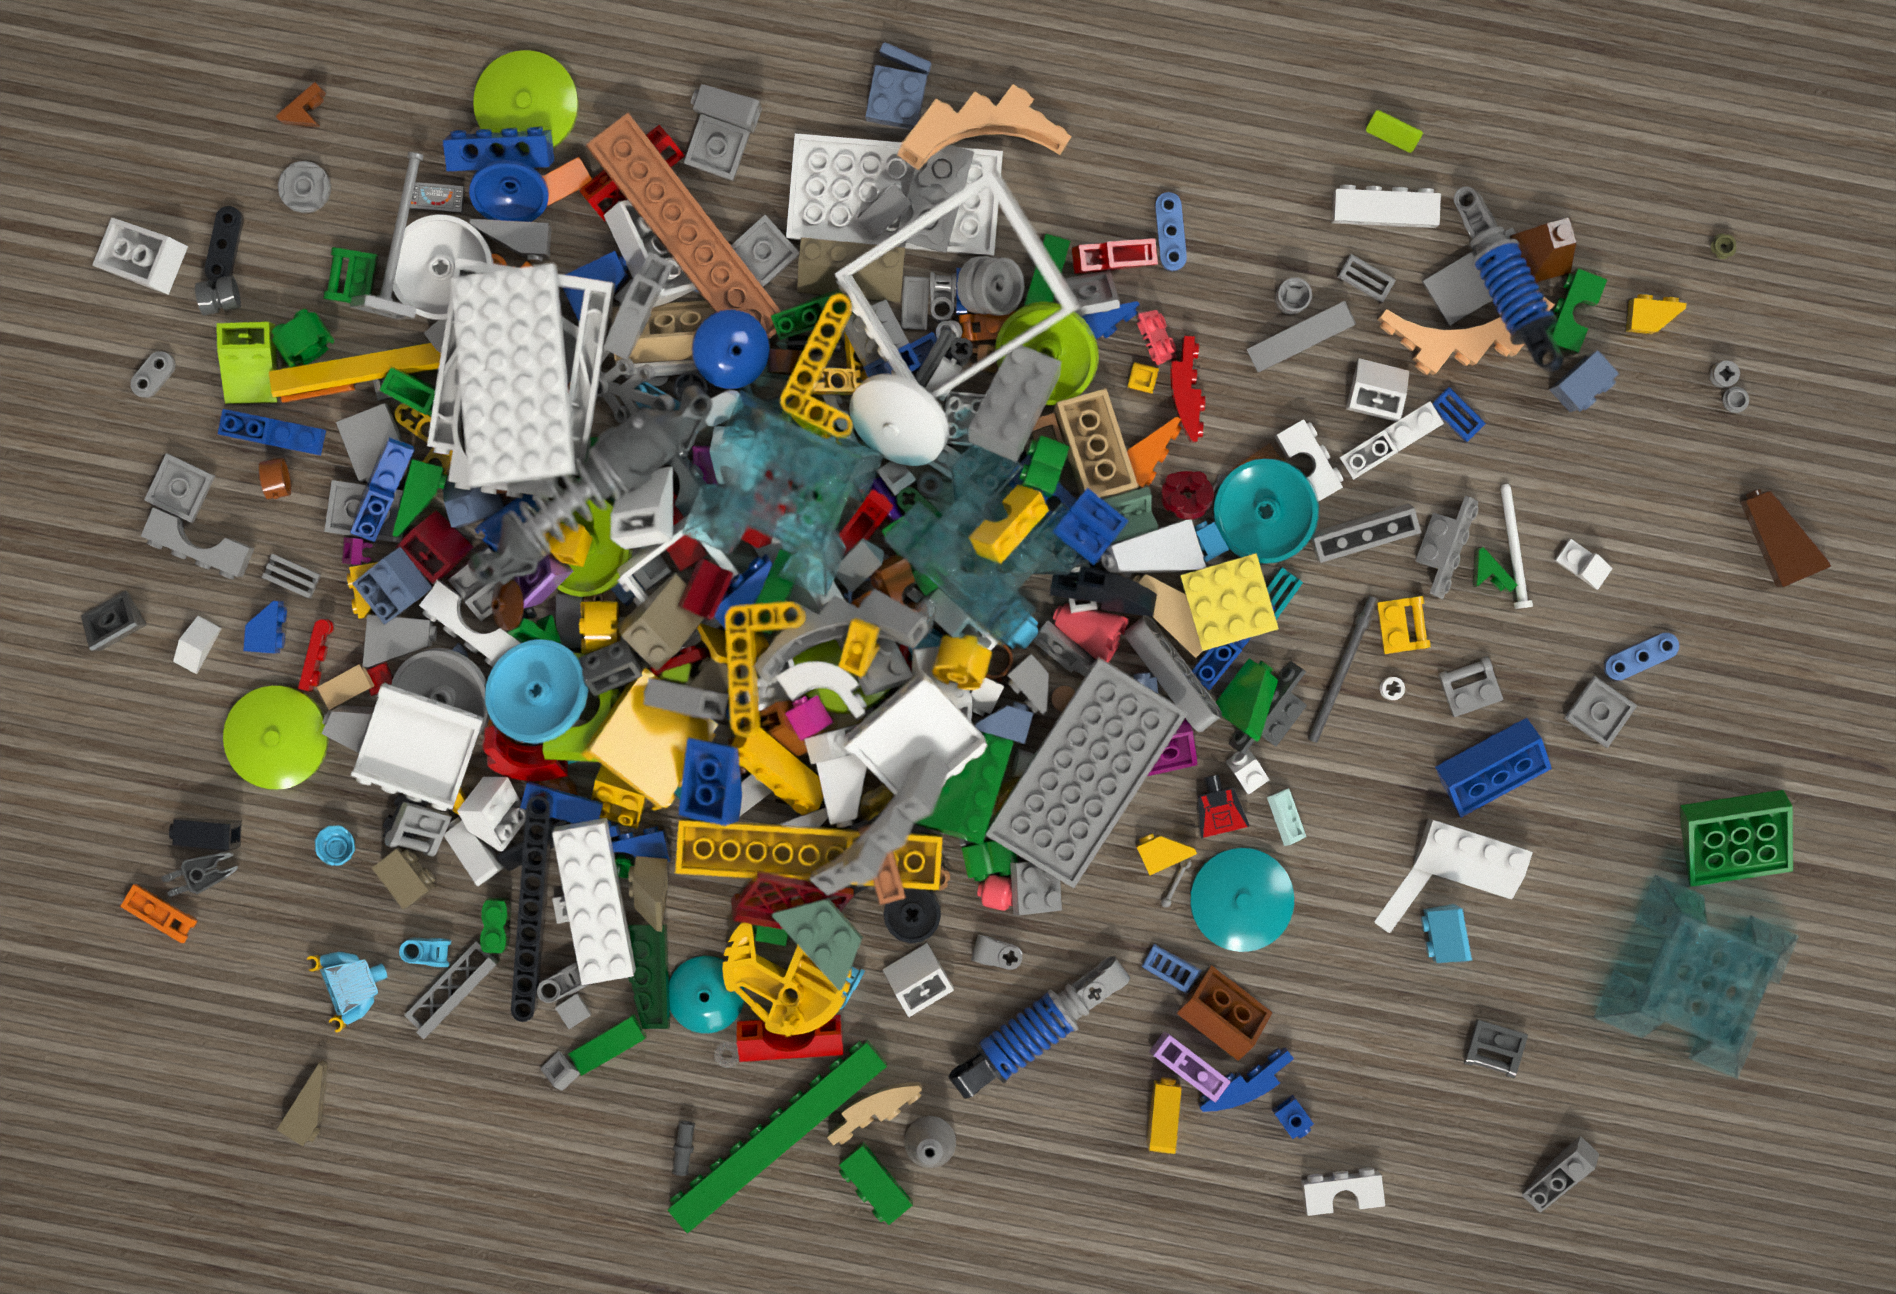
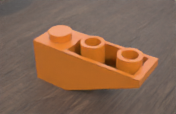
M1175 417L1127 450L1139 488L1142 489L1145 484L1150 486L1157 474V472L1153 471L1156 463H1163L1169 452V449L1165 447L1170 438L1175 441L1182 429L1178 425L1181 420L1180 418Z

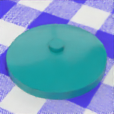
M1258 459L1240 465L1225 478L1216 495L1214 519L1226 545L1240 557L1257 554L1259 563H1276L1293 557L1309 543L1318 524L1319 503L1313 485L1305 474L1295 466L1276 459Z
M1231 848L1215 854L1201 866L1191 886L1190 907L1196 925L1211 942L1231 951L1249 952L1271 944L1287 928L1294 910V890L1285 869L1268 854L1252 848Z

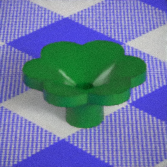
M617 854L615 862L618 878H629L630 866L635 865L631 864V861L627 860L624 854Z

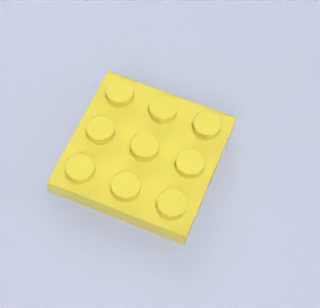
M1257 554L1181 575L1202 651L1278 630Z

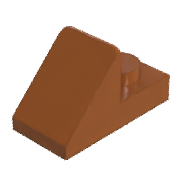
M314 82L275 117L283 124L320 127L308 113V110L310 108L314 110L324 101L323 97L326 93Z

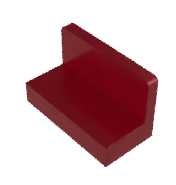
M700 558L678 606L699 617L712 620L734 572L720 568Z

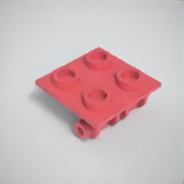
M1158 310L1140 313L1139 317H1137L1139 321L1137 325L1141 335L1147 334V336L1143 337V340H1150L1146 347H1153L1148 349L1152 362L1155 361L1157 365L1167 362V360L1177 358L1175 354L1177 351L1173 339L1168 337L1165 330L1167 325L1163 315L1158 313Z

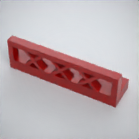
M660 125L646 135L660 155L669 145L675 151L670 158L665 160L670 168L685 156ZM605 170L579 190L604 222L606 221L604 215L617 203L627 200ZM605 198H613L612 205L604 212L597 205Z

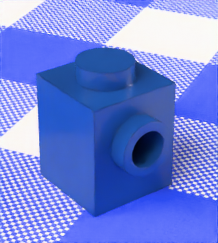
M1293 1095L1272 1110L1292 1139L1304 1137L1311 1131L1310 1127L1314 1125Z

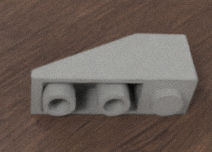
M1581 1136L1578 1137L1525 1189L1522 1196L1541 1213L1596 1168L1599 1153Z

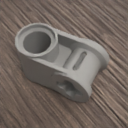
M930 272L931 317L937 323L950 321L953 317L957 273H952L951 276L935 275V272ZM940 304H944L949 307L950 311L948 315L941 317L935 313V308Z
M977 935L971 960L984 965L1013 970L1020 965L1022 952L1016 945L1005 943L992 937ZM1014 951V956L1018 957V960H1013L1012 964L1007 963V958L1003 957V954Z
M576 961L545 978L537 988V995L541 1001L551 1003L566 995L573 994L589 984L582 985ZM547 983L553 984L557 990L556 995L552 997L546 996L543 993V986Z

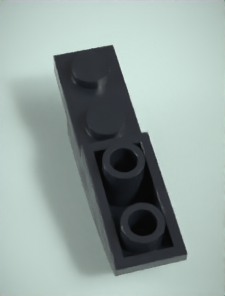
M1080 566L1079 573L1054 570L1050 588V596L1102 603L1101 610L1154 617L1157 594L1133 580L1108 571Z

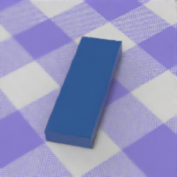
M529 781L526 784L520 806L522 809H526L527 802L535 792L546 791L553 798V818L571 823L600 818L603 807L601 802ZM534 800V806L538 810L546 809V804L543 800Z

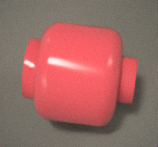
M991 874L984 882L981 881L978 886L977 895L981 897L983 906L1005 911L1010 906H1013L1011 878Z

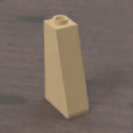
M1144 574L1142 577L1136 575L1132 579L1133 581L1157 594L1154 617L1152 618L1187 652L1196 658L1202 652V648L1186 594L1147 574Z

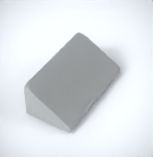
M862 538L832 567V571L844 586L853 592L882 564L884 551Z

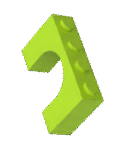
M573 653L577 656L578 659L585 655H588L582 653ZM613 688L597 695L600 699V707L596 716L589 723L579 727H570L560 736L545 741L543 743L545 759L599 762L595 758L587 760L581 753L613 707V704L619 698V689Z

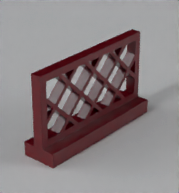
M757 871L741 894L735 893L731 898L733 921L783 929L772 916L776 911L794 908L806 903H814L825 898L830 899L834 896H842L830 900L841 912L854 896L853 889L844 887L827 895L812 881ZM760 882L770 883L766 886H758ZM787 887H792V888H794V889L787 890V891H784V892H783V890H782V889L787 888ZM777 891V894L770 895L767 897L764 895L767 893ZM812 891H814V892H819V893L812 894V895H809V896L806 895V893H809V892H812ZM799 895L802 897L792 901L789 900V898L796 897Z

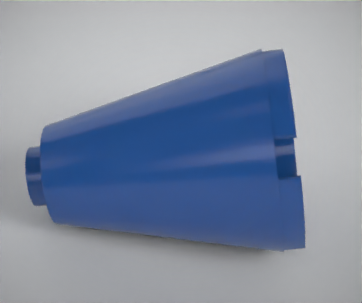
M523 493L522 498H516L481 522L475 528V532L479 534L482 531L485 535L482 540L493 551L497 552L501 537L502 516L506 513L509 514V511H513L524 524L527 519L521 510V502L527 503L537 513L541 508L536 500H532V494Z

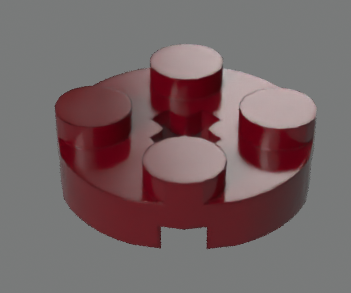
M1180 471L1167 475L1162 486L1161 501L1168 512L1170 509L1176 513V517L1187 520L1199 518L1205 514V511L1213 503L1214 490L1203 472ZM1184 492L1192 493L1191 498H1186V495L1181 494Z

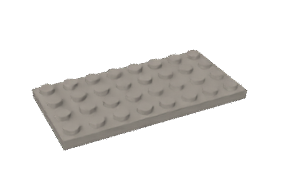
M1098 657L987 828L985 835L1072 888H1075L1188 714L1187 711Z

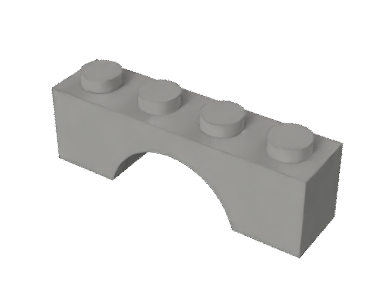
M152 508L141 534V537L148 539L146 544L158 549H162L163 546L172 549V555L181 559H186L189 556L196 559V565L208 570L211 566L220 569V575L232 580L235 576H244L255 549L231 538H224L218 545L212 548H199L187 538L183 528V519L160 508Z

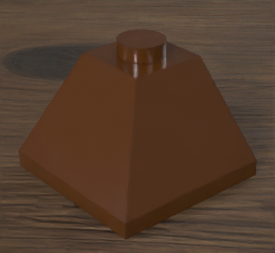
M1569 217L1510 236V239L1518 241V246L1522 252L1520 257L1525 258L1526 266L1531 270L1530 275H1533L1535 278L1534 283L1571 273L1577 242Z

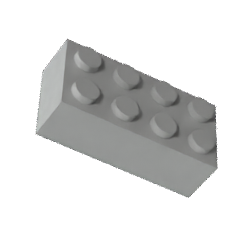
M1022 345L1009 352L1004 358L969 426L968 442L1017 462L1060 377L1061 361Z

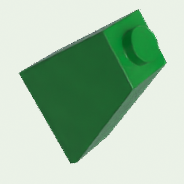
M1249 658L1215 703L1220 708L1223 718L1258 742L1263 732L1278 679L1270 674L1273 669L1260 660L1257 664Z

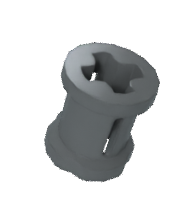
M956 338L951 343L946 357L949 360L955 358L957 360L956 364L963 367L968 363L973 353V345L966 338ZM960 350H962L964 354L961 353L958 355L956 354V351L959 352Z

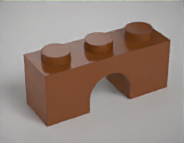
M893 555L882 561V564L871 574L872 577L870 578L874 589L903 604V590L906 586L915 582L907 558ZM910 602L904 605L923 615L929 630L933 628L924 604Z

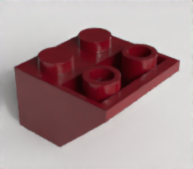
M437 510L413 528L396 546V548L401 547L414 565L433 584L441 581L474 548L456 528L451 527L450 522Z

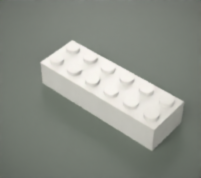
M607 818L555 827L552 834L582 985L634 976L636 967Z

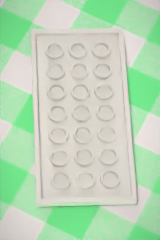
M795 134L786 238L801 240V237L879 245L898 232L902 214L875 239L871 237L857 219L894 184L897 185L906 197L908 196L915 167L897 155L902 142ZM963 148L974 151L965 188L991 171H998L1001 176L1003 151ZM989 186L960 204L947 248L948 253L994 256L999 202ZM906 242L896 246L912 250L935 251Z
M553 263L451 278L469 486L478 487L575 474L556 265Z

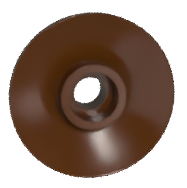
M510 579L505 584L499 581L492 595L491 607L493 618L497 626L504 631H511L519 625L524 610L521 588L513 579Z

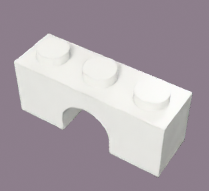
M1303 419L1274 437L1287 459L1298 453L1306 454L1311 458L1313 470L1307 478L1313 485L1318 501L1343 488L1340 483L1343 481L1339 470L1336 467L1332 469L1328 459H1330V455L1325 446L1318 445L1314 438L1317 436V432L1311 422L1306 424Z
M1374 1168L1359 1169V1173L1349 1174L1348 1171H1337L1330 1177H1323L1322 1174L1308 1175L1306 1180H1301L1304 1208L1308 1216L1334 1213L1333 1198L1338 1192L1348 1190L1355 1194L1356 1205L1359 1209L1385 1206L1382 1175L1379 1171H1374Z

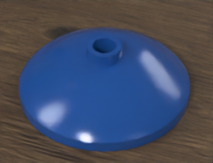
M511 160L494 161L481 167L472 177L469 189L472 204L481 215L489 220L531 222L544 212L549 198V190L544 178L532 167Z
M722 310L707 317L696 330L692 342V357L699 373L711 384L726 389L741 388L755 381L765 369L769 358V340L763 326L750 314L738 310ZM735 345L739 347V353L737 355H733L732 348Z

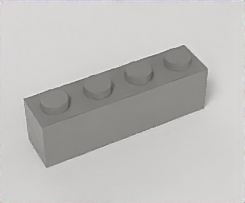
M1408 503L1315 531L1311 542L1317 560L1322 563L1421 533L1415 508Z

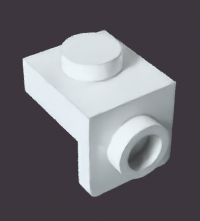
M1249 749L1245 754L1239 751L1226 761L1248 795L1269 781L1268 776Z

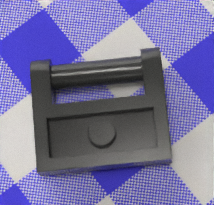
M1477 1019L1469 1047L1465 1053L1464 1064L1470 1066L1473 1064L1506 1073L1507 1077L1515 1078L1528 1034ZM1478 1047L1510 1056L1511 1060L1509 1063L1478 1055Z

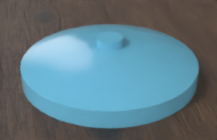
M531 640L511 648L494 665L486 684L485 702L491 720L507 736L520 742L541 743L560 736L577 721L587 700L588 686L584 682L579 659L568 648L551 640Z

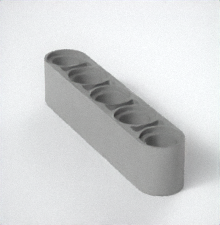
M1142 616L1125 630L1128 642L1152 674L1157 677L1158 682L1173 702L1187 711L1188 714L1185 718L1196 731L1203 732L1221 718L1222 712L1151 617Z

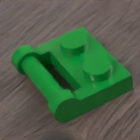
M332 247L330 255L333 258L327 291H324L323 299L351 303L352 297L372 296L378 255ZM343 258H349L344 293H337Z

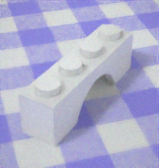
M437 581L419 605L424 609L423 615L433 622L439 620L445 625L443 630L454 638L457 635L466 641L464 645L474 653L480 651L486 656L485 661L492 667L507 651L522 643L501 628L488 634L472 630L465 623L461 614L462 596L443 581Z

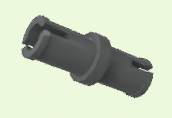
M679 1121L677 1143L673 1146L675 1157L672 1173L686 1176L689 1173L690 1154L694 1151L692 1139L695 1123Z

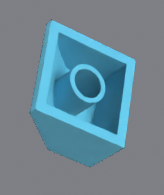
M1455 904L1424 909L1425 916L1421 917L1423 931H1428L1429 942H1426L1428 957H1432L1436 963L1471 961L1463 909Z

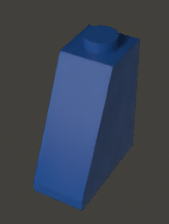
M613 251L565 275L611 282L615 284V294L629 278L626 273L629 269L623 256H618ZM563 287L580 323L585 291Z

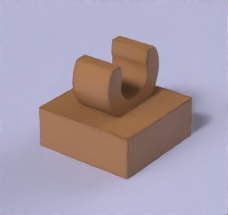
M978 345V349H972L973 354H978L977 362L995 352V346ZM997 361L981 370V372L997 373L999 370Z

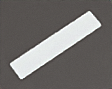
M1413 868L1377 917L1375 923L1388 933H1391L1432 874Z

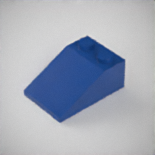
M687 738L678 815L724 826L739 821L742 787L738 748Z

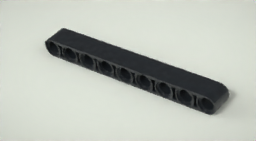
M546 791L535 792L526 806L511 1000V1015L519 1022L529 1021L538 1006L537 988L540 982L553 815V798ZM534 800H543L546 804V809L538 810L534 806ZM532 826H541L544 829V834L540 836L534 834ZM530 852H540L542 860H533L530 857ZM528 877H537L540 880V885L532 886L528 882ZM526 903H536L538 911L532 912L528 910ZM524 928H533L536 931V936H527ZM522 953H531L534 956V961H525ZM529 978L532 986H523L520 979ZM518 1004H528L530 1007V1011H521L518 1007Z

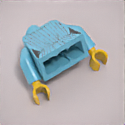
M338 951L322 956L313 955L306 959H314L316 961V967L308 970L311 972L320 970L337 1014L329 1020V1023L333 1020H337L340 1023V1027L336 1028L334 1032H340L346 1024L349 1025L365 1016L374 1003V996L378 994L375 983L387 978V973L382 963L369 968L366 960H359L355 954Z

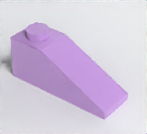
M1165 1031L1149 1051L1215 1103L1231 1082Z

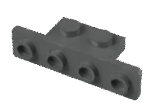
M1292 661L1281 670L1280 675L1277 677L1278 683L1261 735L1275 747L1307 706L1291 693L1306 673L1304 669ZM1238 729L1229 741V745L1240 753L1245 754L1255 740Z

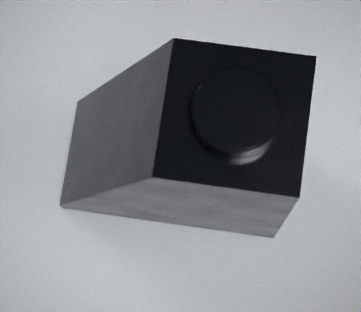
M173 819V824H170L169 838L173 839V846L231 850L241 846L242 820Z

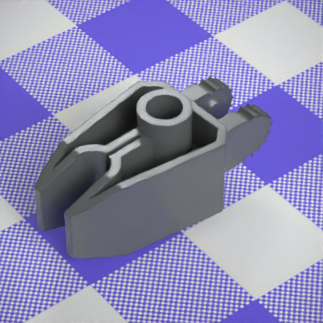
M218 853L184 860L180 870L161 877L163 882L172 881L181 875L185 879L186 885L170 889L167 892L168 897L188 890L197 895L226 879L238 869V866L220 871L216 868L217 863L232 857L233 853Z

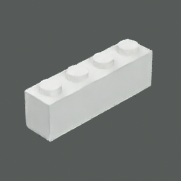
M1340 185V189H1335L1333 192L1332 223L1436 228L1440 222L1441 193H1434V189L1420 188L1418 192H1408V188L1393 187L1392 191H1382L1380 186H1366V190H1356L1355 185Z

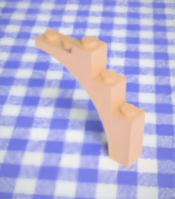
M1012 84L997 106L992 104L989 98L979 95L975 91L959 113H956L949 104L935 99L904 140L897 155L919 170L931 156L952 143L964 138L997 134L1025 138L1061 155L1072 136L1067 134L1066 130L1061 126L1047 120L1041 112L1030 108L1034 98L1026 90Z
M1544 297L1542 301H1546L1548 304V308L1545 311H1550L1554 304ZM1388 309L1383 311L1377 319L1381 322L1380 327L1390 335L1395 333L1402 338L1401 344L1411 351L1414 349L1418 351L1412 360L1417 363L1415 367L1425 375L1429 373L1432 375L1436 374L1452 352L1456 353L1455 358L1465 366L1468 364L1473 366L1478 363L1492 343L1496 345L1494 347L1495 350L1505 357L1508 354L1511 357L1515 356L1524 345H1513L1511 343L1510 333L1507 331L1501 317L1484 325L1460 330H1440L1422 327L1402 319Z

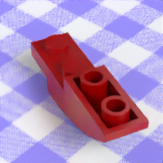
M1184 336L1182 340L1181 362L1172 361L1170 363L1171 393L1177 417L1181 419L1182 429L1190 443L1198 442V437H1203L1204 422H1199L1200 411L1205 410L1206 396H1201L1202 389H1191V384L1196 385L1197 369H1193V358L1198 359L1199 343H1195V336Z

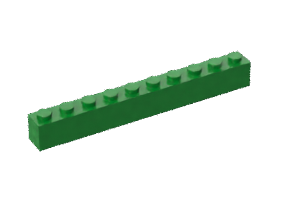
M868 1039L864 1043L859 1040L848 1049L850 1054L843 1060L839 1057L828 1066L830 1071L823 1077L821 1074L814 1077L808 1083L810 1088L804 1093L800 1090L788 1100L791 1104L784 1110L781 1107L776 1109L769 1116L770 1121L765 1126L759 1124L749 1132L751 1137L747 1141L742 1143L740 1140L728 1150L731 1154L724 1160L721 1157L715 1160L709 1166L711 1171L704 1177L701 1174L696 1176L689 1183L691 1188L685 1193L680 1190L670 1198L671 1204L667 1211L687 1234L887 1067V1062Z

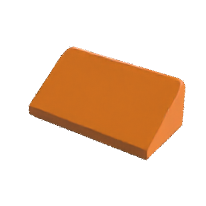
M580 157L542 176L549 190L547 206L580 190L592 180Z

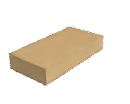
M363 663L317 688L328 710H331L375 685L366 668L363 667Z

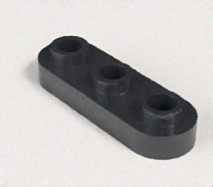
M232 206L222 207L215 217L204 268L206 277L216 283L217 278L233 274L244 218L242 213ZM232 215V221L226 224L224 221L225 216ZM222 240L227 242V246L224 249L219 247V243ZM220 265L221 272L215 275L214 267Z

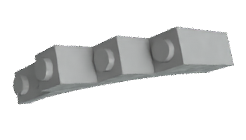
M876 589L863 599L859 608L834 595L829 602L824 604L819 615L794 601L806 613L804 624L799 628L783 629L781 633H778L765 653L758 657L754 666L761 679L770 683L783 665L799 653L822 642L847 637L851 622L855 618L879 627L877 637L900 642L912 649L916 647L929 628L923 615ZM790 609L786 614L788 622L795 621L798 616L796 609Z
M932 752L915 760L897 794L877 820L832 862L813 871L810 880L825 894L830 895L854 882L860 886L876 878L886 854L903 846L913 823L932 813L950 768Z

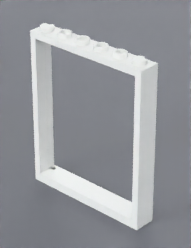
M998 171L987 173L835 273L838 278L836 283L839 285V289L843 294L847 293L852 301L853 312L858 317L861 316L865 322L864 329L871 339L874 338L879 345L877 350L880 356L892 366V375L904 377L918 384L852 275L986 187H990L1063 308L930 392L935 400L1081 307Z

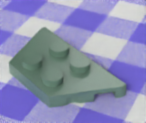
M829 898L776 911L772 915L773 918L839 991L843 989L863 936Z

